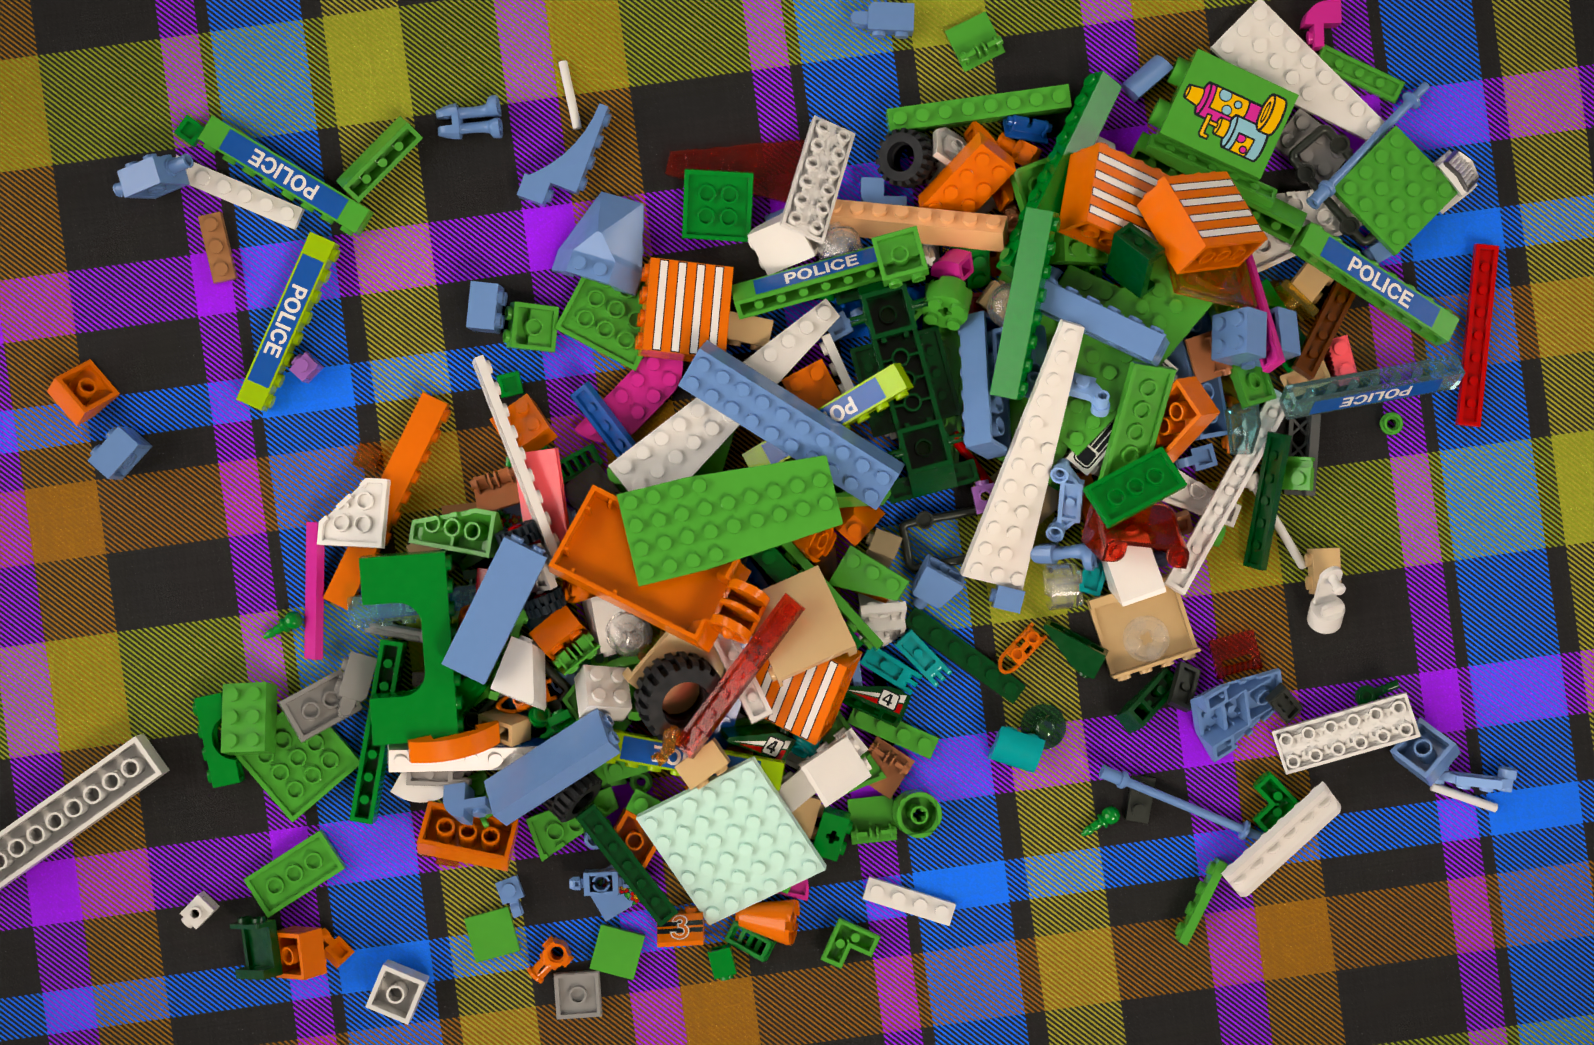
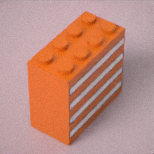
M1102 142L1070 154L1059 217L1061 224L1058 232L1110 254L1114 233L1131 222L1158 243L1137 205L1143 199V195L1152 190L1157 185V181L1167 174L1163 173L1159 168L1148 166L1144 161L1129 157L1125 152L1110 148L1108 144Z
M1227 171L1198 172L1176 176L1165 175L1157 181V185L1152 190L1143 195V199L1137 205L1156 240L1165 248L1164 253L1176 274L1239 267L1268 239Z
M651 257L649 262L644 264L641 274V281L645 282L639 294V304L643 305L637 316V327H640V332H638V336L635 338V349L638 350V356L692 362L699 348L707 340L726 352L734 267Z
M857 650V653L852 656H848L847 653L782 681V687L779 686L777 680L772 681L767 670L771 667L769 661H763L759 654L758 659L761 661L759 667H756L753 672L773 712V715L764 719L816 745L832 729L863 652Z

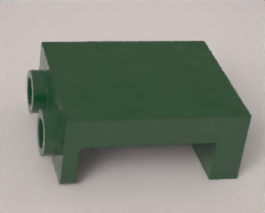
M1130 222L1114 233L1106 273L1138 298H1142L1155 288V283L1150 280L1154 262L1164 255L1165 248Z
M243 916L237 918L238 922L229 924L230 929H241L246 961L245 967L235 970L236 979L266 980L283 974L275 919H266L265 916L254 918Z

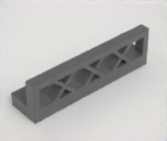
M1291 404L1288 411L1287 435L1292 436L1288 456L1293 457L1298 452L1301 457L1315 458V461H1313V491L1283 490L1285 495L1315 496L1321 413L1310 414L1314 404ZM1295 409L1307 410L1306 420L1301 424L1294 419ZM1298 430L1305 436L1304 443L1299 447L1293 442V435Z

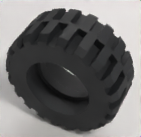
M677 651L675 656L672 653L664 654V659L659 660L657 658L652 661L654 665L651 668L647 666L643 670L644 677L638 678L636 684L639 689L634 691L636 710L653 736H657L660 741L664 743L669 741L671 745H679L680 742L684 745H689L695 739L699 742L704 739L703 736L708 733L710 735L715 731L713 727L716 724L720 725L723 720L721 714H725L727 710V705L724 702L728 701V693L725 691L726 685L713 666L703 657L700 658L697 654L691 652L687 655L684 651ZM685 682L697 683L699 685L698 698L688 710L679 714H668L662 711L664 698L673 687Z

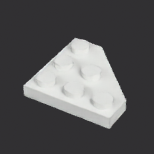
M365 478L352 494H348L328 516L325 515L319 521L317 544L385 549L391 480Z

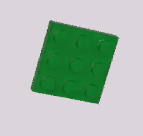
M686 168L684 175L682 238L748 242L747 235L752 229L754 172Z

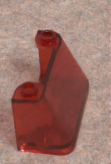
M1090 504L1081 541L1101 561L1117 562L1124 557L1127 546H1136L1164 551L1166 553V560L1172 567L1187 568L1189 551L1175 511L1168 505L1154 504L1107 529L1092 504Z

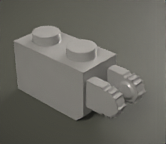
M352 651L348 657L344 656L340 668L344 670L342 679L337 678L334 691L338 692L336 698L340 699L337 713L341 718H348L352 714L351 712H353L354 705L364 702L367 698L377 658Z

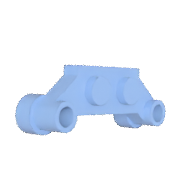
M1030 372L1027 376L1026 382L1029 384L1025 396L1027 398L1030 397L1039 374L1038 372ZM1074 372L1069 396L1090 401V410L1094 416H1107L1110 410V394L1102 390L1096 383L1097 378Z
M1065 458L1059 459L1050 473L1051 479L1055 483L1060 484L1058 516L1053 519L1046 530V537L1052 542L1061 541L1065 531L1075 523L1080 524L1082 519L1085 480L1078 477L1072 469L1070 461Z
M1499 766L1498 775L1491 776L1449 771L1448 767L1436 780L1435 784H1444L1446 781L1456 784V787L1460 789L1470 790L1471 787H1479V790L1484 792H1493V789L1512 792L1513 782L1517 778L1518 770Z

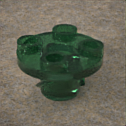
M1037 704L1028 708L1023 714L1020 722V731L1024 734H1035L1040 739L1046 740L1043 750L1055 747L1062 741L1066 732V722L1062 713L1054 706Z

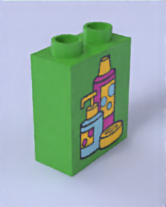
M1197 49L1189 58V61L1178 57L1167 79L1168 83L1177 87L1170 102L1159 98L1150 115L1148 124L1157 128L1156 135L1257 181L1260 180L1299 95L1200 49Z

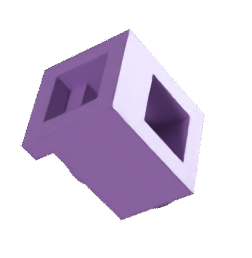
M306 351L303 355L299 354L291 362L292 367L289 370L302 382L309 384L324 367Z
M988 479L975 482V487H971L976 514L983 513L988 500L984 501L981 499V493L988 492L990 497L994 487V483L989 484Z

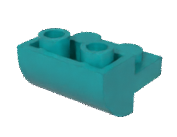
M1002 726L996 734L995 742L990 748L987 758L1034 773L1040 761L1046 740L1040 739L1035 734H1024L1018 732L1016 728Z

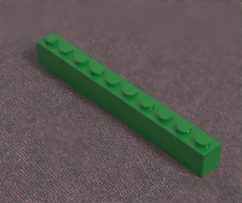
M1104 71L1089 74L1085 78L1084 86L1074 101L1075 105L1065 119L1063 130L1057 136L1056 144L1052 152L1047 156V163L1037 177L1038 181L1028 196V202L1024 210L1019 214V221L1015 229L1010 233L1009 241L999 256L1000 260L996 267L1011 279L1013 277L1026 207L1059 213L1058 218L1060 217L1070 154L1095 145L1122 86Z

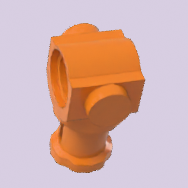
M1004 132L1000 134L996 141L999 147L1012 156L1014 162L1021 166L1037 161L1043 151L1024 140L1015 141L1005 137Z
M550 936L542 944V947L545 949L539 954L540 959L533 967L527 969L530 976L540 984L543 983L544 977L552 969L556 970L561 965L566 967L574 958L571 955L572 952L569 950L567 942L558 939L556 936L555 938ZM552 948H562L564 955H554Z

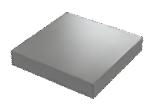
M584 970L554 973L557 1020L602 1017L600 971Z

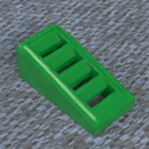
M593 443L560 460L561 466L565 464L570 473L566 477L561 467L563 484L565 485L604 463ZM587 451L591 453L595 461L592 464L586 455ZM580 455L587 466L585 468L582 467L577 458ZM573 460L579 471L574 472L569 461Z
M735 920L724 941L761 962L768 960L777 942L740 927L738 921ZM738 929H741L742 932L738 940H735L734 937ZM746 934H750L746 944H743L742 942ZM756 937L758 941L753 949L751 945ZM764 942L766 943V946L763 952L761 953L759 952V950Z

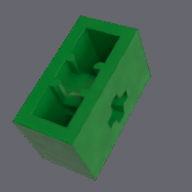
M830 806L824 807L818 831L813 841V845L821 857L837 862L839 855H844L847 842H844L846 834L850 835L854 822L850 821V812ZM832 830H833V831H836V834L834 835V837H831V836H830V834L832 833Z

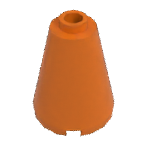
M833 527L791 542L808 560L819 562V557L822 555L826 557L835 543L837 533L834 532Z
M794 899L758 902L735 914V921H738L739 926L791 946L797 935L799 923H796L797 916H800V904L798 900Z

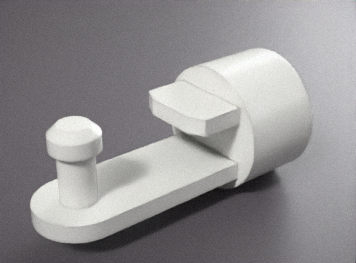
M1338 566L1329 567L1320 574L1314 598L1310 603L1307 622L1313 630L1319 633L1330 634L1336 632L1341 627L1344 617L1345 604L1337 595H1342L1346 587L1341 583L1343 572Z

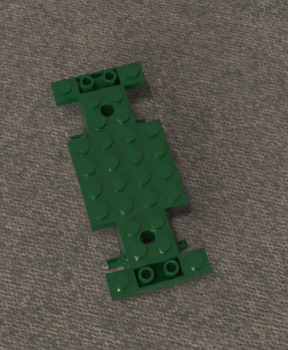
M926 279L917 283H913L912 280L904 281L903 285L896 289H890L889 286L884 287L883 281H878L834 293L838 306L860 300L863 314L849 317L852 327L865 323L870 336L871 344L849 349L858 384L893 363H901L913 385V388L908 390V396L899 401L896 398L888 402L890 405L888 408L880 412L876 410L871 412L868 419L873 438L896 433L899 449L886 453L889 455L895 454L892 457L896 459L901 458L905 464L907 476L896 479L890 488L891 495L889 499L891 504L980 481L974 458L958 463L953 462L951 445L964 442L963 437L955 439L963 436V433L949 435L944 429L942 419L961 415L962 412L939 326L917 330L914 317L915 309L928 307V302L922 303L927 300L926 297L912 300L908 294L907 287L924 283ZM885 309L892 310L894 312V319L885 321L881 316L882 311ZM923 441L927 442L930 446L929 453L925 455L920 454L917 450L918 443Z

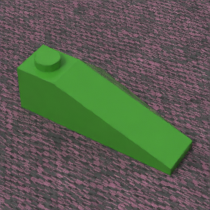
M474 508L412 520L408 543L494 558L499 548L495 534L504 528L499 512Z

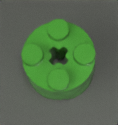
M940 276L939 280H931L925 294L927 300L923 302H928V307L922 308L924 321L929 325H936L954 331L958 330L968 318L973 296L971 288L969 291L963 280L953 276Z
M911 789L904 791L894 799L892 819L896 827L905 834L914 838H925L930 836L940 825L942 810L940 804L933 796L922 790ZM916 809L920 810V813L917 814V818L913 816V813L916 812Z

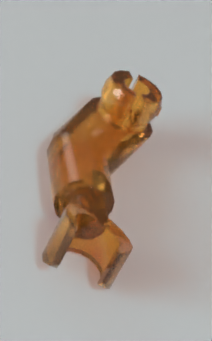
M675 725L664 730L662 748L651 756L652 760L656 759L658 761L659 767L668 762V758L675 751L676 738L681 735L679 729L675 731L678 728Z

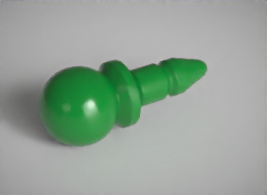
M295 611L287 613L284 618L279 619V624L270 628L263 635V638H273L276 634L278 635L283 631L288 633L291 629L299 628L303 622L301 614Z
M1113 806L1106 807L1102 814L1097 815L1099 819L1086 826L1081 835L1087 836L1100 829L1102 825L1107 828L1108 824L1117 823L1120 818L1118 809Z

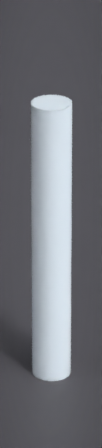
M566 60L560 61L558 64L573 130L581 129L582 126L568 62Z
M1434 783L1430 787V791L1492 812H1496L1498 809V804L1441 784Z

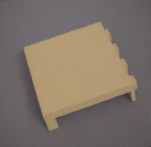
M818 565L762 590L770 597V602L752 637L754 641L759 640L762 646L758 648L763 661H769L771 666L767 669L773 682L778 681L780 687L783 686L782 681L847 653L848 656H852L857 653L856 644Z
M1168 574L1161 576L1163 583L1166 580ZM1165 586L1166 592L1124 607L1111 592L1086 600L1100 646L1109 650L1105 661L1111 678L1123 681L1131 678L1130 674L1138 671L1140 674H1145L1153 671L1152 667L1161 664V667L1173 665L1175 659L1182 658L1183 660H1188L1196 657L1195 653L1200 652L1201 649L1197 647L1181 594Z
M665 632L633 670L627 667L622 675L628 683L639 689L636 683L639 677H644L643 670L647 666L651 668L654 665L652 661L659 658V660L665 658L664 654L672 653L675 656L677 651H684L687 655L691 652L697 654L700 658L703 657L713 666L722 680L726 670L714 645L708 653ZM692 682L676 685L666 694L662 709L668 714H679L688 710L698 698L699 685Z

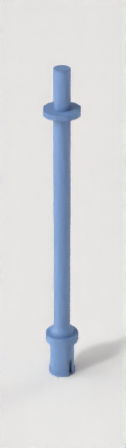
M1422 82L1413 93L1407 91L1402 95L1403 103L1329 180H1322L1318 184L1317 190L1306 199L1307 204L1311 208L1318 209L1328 197H1332L1336 193L1335 186L1410 108L1418 109L1420 107V98L1430 88L1429 84Z
M1105 764L1100 769L1098 777L1116 784L1117 788H1132L1239 833L1238 837L1240 840H1244L1247 836L1258 840L1264 834L1250 828L1251 822L1248 820L1243 822V824L1230 820L1131 779L1129 773L1124 770L1120 772Z

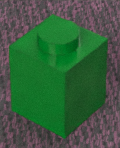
M727 943L708 948V957L714 980L719 978L720 981L732 979L733 975L737 974V966L731 944Z

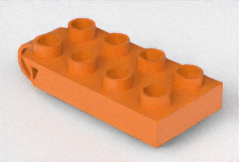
M592 485L548 565L550 573L708 653L719 634L723 635L724 638L747 644L770 602V597L753 584L746 582L752 571L746 568L740 559L709 570L639 587L618 498L595 485Z

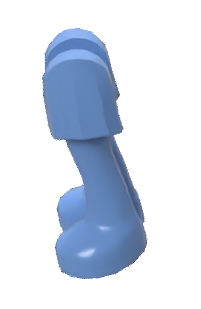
M498 95L489 96L486 104L480 106L459 107L457 103L436 110L437 119H452V125L438 127V136L462 139L463 134L489 133L493 138H502L503 124L500 118H493L482 122L463 123V119L501 117Z
M1096 541L1071 546H1059V542L1041 543L1035 546L1030 553L1031 559L1038 564H1057L1058 560L1076 558L1081 559L1083 567L1088 571H1094L1100 564V554Z

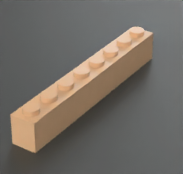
M836 199L827 234L874 238L917 226L921 244L1002 252L1005 249L1009 235L1007 216Z

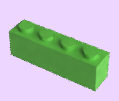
M399 116L336 181L359 203L423 137L407 121Z

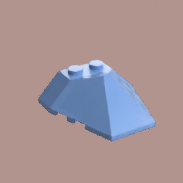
M601 191L558 249L551 271L569 277L576 275L609 285L616 291L636 296L641 283L643 268L644 204Z
M1279 668L1212 687L1190 700L1195 732L1213 762L1234 751L1238 747L1236 743L1245 734L1249 737L1253 733L1252 728L1260 720L1265 722L1275 712L1265 700V697L1280 682L1282 683L1281 670Z

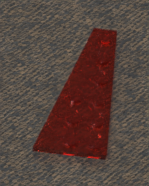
M805 140L670 151L665 175L684 179L686 168L754 172L753 196L786 203Z

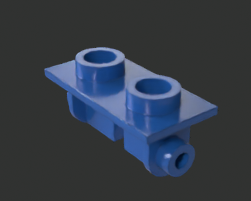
M1015 114L1008 116L1007 119H1003L1005 137L1048 144L1047 133H1050L1052 130V124H1049L1048 121L1033 119L1031 124H1028L1030 122L1029 118Z

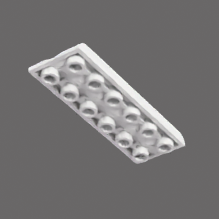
M814 115L782 214L781 227L802 234L820 244L824 243L856 133Z
M1406 692L1272 731L1286 775L1421 737Z
M1322 781L1303 800L1295 804L1292 810L1280 818L1270 830L1262 834L1260 839L1250 848H1247L1238 859L1229 864L1221 875L1240 897L1249 896L1340 813V803Z

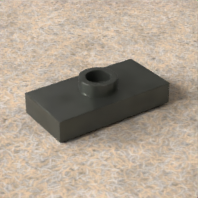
M1281 682L1265 697V700L1286 724L1303 709L1296 698Z

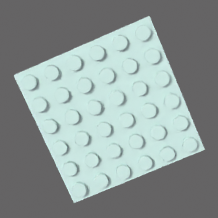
M754 756L729 768L718 777L715 775L709 778L710 782L698 790L697 787L692 790L687 789L637 814L636 820L698 910L703 912V917L709 925L826 870V863Z

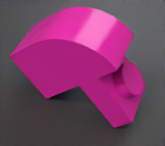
M1341 0L1321 1L1315 4L1303 16L1300 29H1309L1306 33V44L1313 51H1320L1324 47V28H1336L1342 23Z
M950 249L933 264L931 276L938 277L939 279L940 276H953L965 281L974 272L972 252L962 249Z

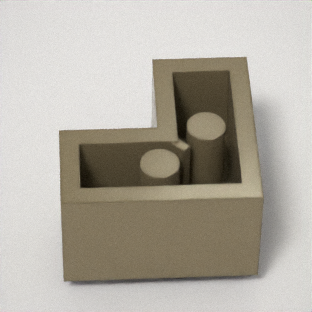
M875 528L874 531L870 530L866 537L865 543L868 544L865 553L890 568L903 538Z

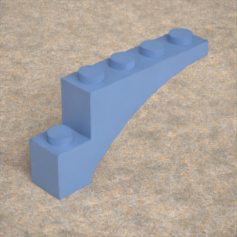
M599 103L594 117L585 132L561 157L532 174L524 173L517 196L523 200L545 207L546 203L552 201L554 195L552 187L577 196L580 190L584 191L588 182V178H585L588 169L592 170L596 157L593 156L596 148L600 149L604 136L601 135L604 126L608 127L612 114H609V107Z

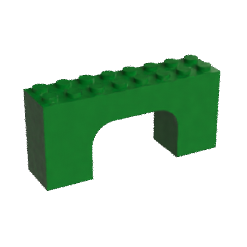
M447 550L361 556L359 558L362 605L403 603L412 607L418 613L421 620L425 678L418 687L407 691L373 693L371 696L370 712L373 746L408 743L410 739L429 735L436 739L464 732V715H459V709H462L463 706L462 692L457 691V686H460L461 673L441 664L457 633V623H452V617L456 614L455 600L451 601L450 593L454 591V579L449 578V570L453 568L452 554L447 555Z

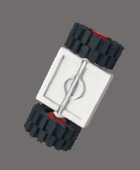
M534 519L517 523L495 534L499 546L506 535L511 536V534L523 538V543L530 547L533 546V544L529 545L530 543L541 538ZM541 543L535 544L543 548ZM548 559L531 591L535 592V594L529 596L524 606L528 619L548 615V613H553L567 604L561 586L557 585L555 575L549 572Z

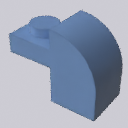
M861 177V202L907 206V196H884L883 178Z
M467 783L444 785V807L460 823L473 825V817L482 818L487 814H492L489 799L486 796L474 798L475 791Z

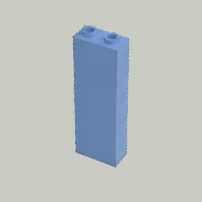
M511 534V536L506 535L503 538L441 663L483 685L487 682L549 555L545 554V549L535 544L530 547L523 543V538L515 534Z
M596 708L486 779L484 784L493 816L507 826L620 754L621 751L618 745L620 740L613 730L614 722L610 715L604 714Z

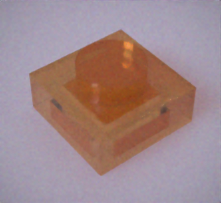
M360 443L352 464L375 472L383 451Z

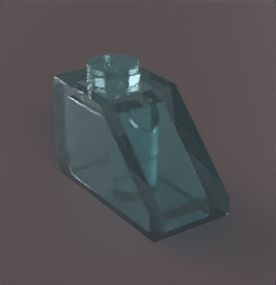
M1237 403L1224 410L1230 454H1252L1261 428L1259 404L1241 408L1240 403Z

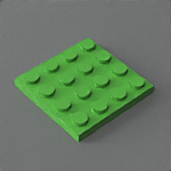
M1394 126L1335 186L1336 193L1334 195L1395 256L1458 192L1417 146L1397 126Z
M581 277L555 329L636 371L643 359V356H638V350L635 349V338L638 336V332H640V327H637V316L643 304H639V294L645 282L641 281L637 295L633 296L616 291L609 285Z
M283 711L277 715L276 754L235 755L291 822L298 819L358 768L360 761L359 756L333 726L301 743Z

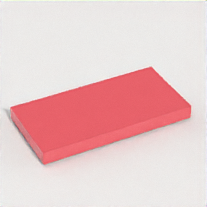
M552 448L525 452V464L527 469L531 468L535 478L533 485L535 490L540 491L543 498L542 508L544 512L547 511L551 518L552 524L549 526L552 534L556 533L560 542L563 540L570 525L559 449ZM517 481L522 521L524 522L531 520L532 517ZM536 540L529 545L541 543V540Z

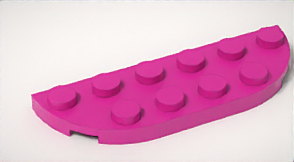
M644 357L637 370H632L603 399L630 436L640 429L676 391L683 374V361ZM587 418L574 429L578 434L589 440L605 443Z

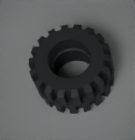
M901 128V130H892V134L887 133L884 136L886 140L880 141L879 145L881 148L876 150V155H879V159H875L877 165H880L877 170L879 174H884L882 178L885 181H889L890 184L914 189L918 188V185H925V180L932 179L931 173L937 170V167H934L935 162L939 163V160L932 156L933 140L928 139V135L912 129ZM911 146L914 151V161L909 169L903 171L900 165V157L902 152Z
M592 771L542 804L562 823L570 821L592 803L600 791L602 780Z

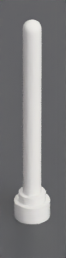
M1257 471L1253 472L1245 486L1249 491H1253L1255 496L1259 482ZM1277 515L1275 530L1298 568L1305 569L1303 556Z

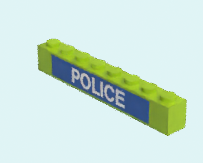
M309 233L236 400L266 412L268 408L271 409L276 400L274 394L277 387L280 388L285 380L284 371L286 367L291 365L294 359V354L292 353L295 346H299L304 334L302 331L304 326L308 325L312 319L313 313L311 310L314 304H317L321 298L322 292L320 290L323 283L326 284L330 278L331 271L329 269L332 262L335 263L340 255V245L315 233Z
M893 363L818 408V410L850 430V425L856 421L860 424L869 419L871 412L875 410L880 412L890 406L888 402L896 398L899 401L908 396V390L912 389L913 385L901 363ZM763 441L742 454L748 467L792 461L794 459L767 441Z
M613 729L619 737L620 742L618 745L621 753L606 763L616 764V761L625 762L627 767L638 768L639 765L648 766L647 770L661 772V769L670 770L671 775L680 776L674 767L703 745L693 743L684 745L682 742L679 745H671L669 741L664 743L655 736ZM723 749L731 760L727 764L728 768L754 756L776 790L780 791L786 761Z

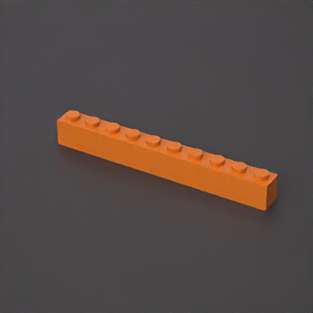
M422 392L381 479L391 480L385 546L391 539L392 534L389 532L393 524L397 525L402 513L399 511L402 505H406L412 495L409 492L412 484H417L422 472L419 470L422 464H426L432 452L429 449L432 443H437L442 431L439 429L442 422L446 423L452 412L449 410L450 404ZM347 547L323 599L346 610H351L353 606L357 607L362 598V595H360L359 558L363 555L380 554L381 548Z

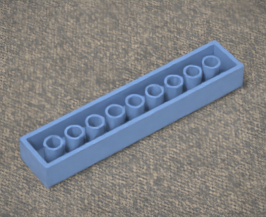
M708 340L699 348L678 385L795 460L826 455L833 483L877 510L905 465Z

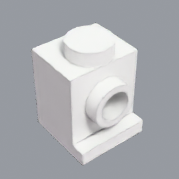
M202 891L181 911L180 914L183 916L181 920L188 928L194 927L197 929L220 906L205 891ZM194 909L198 910L199 916L193 912Z

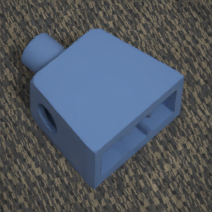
M927 554L913 580L912 594L916 596L913 600L914 606L922 610L929 603L936 608H941L964 588V576L960 574V571Z

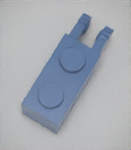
M872 2L868 7V11L852 12L849 22L853 28L867 29V34H872L874 38L895 35L897 39H907L908 36L913 35L915 3Z

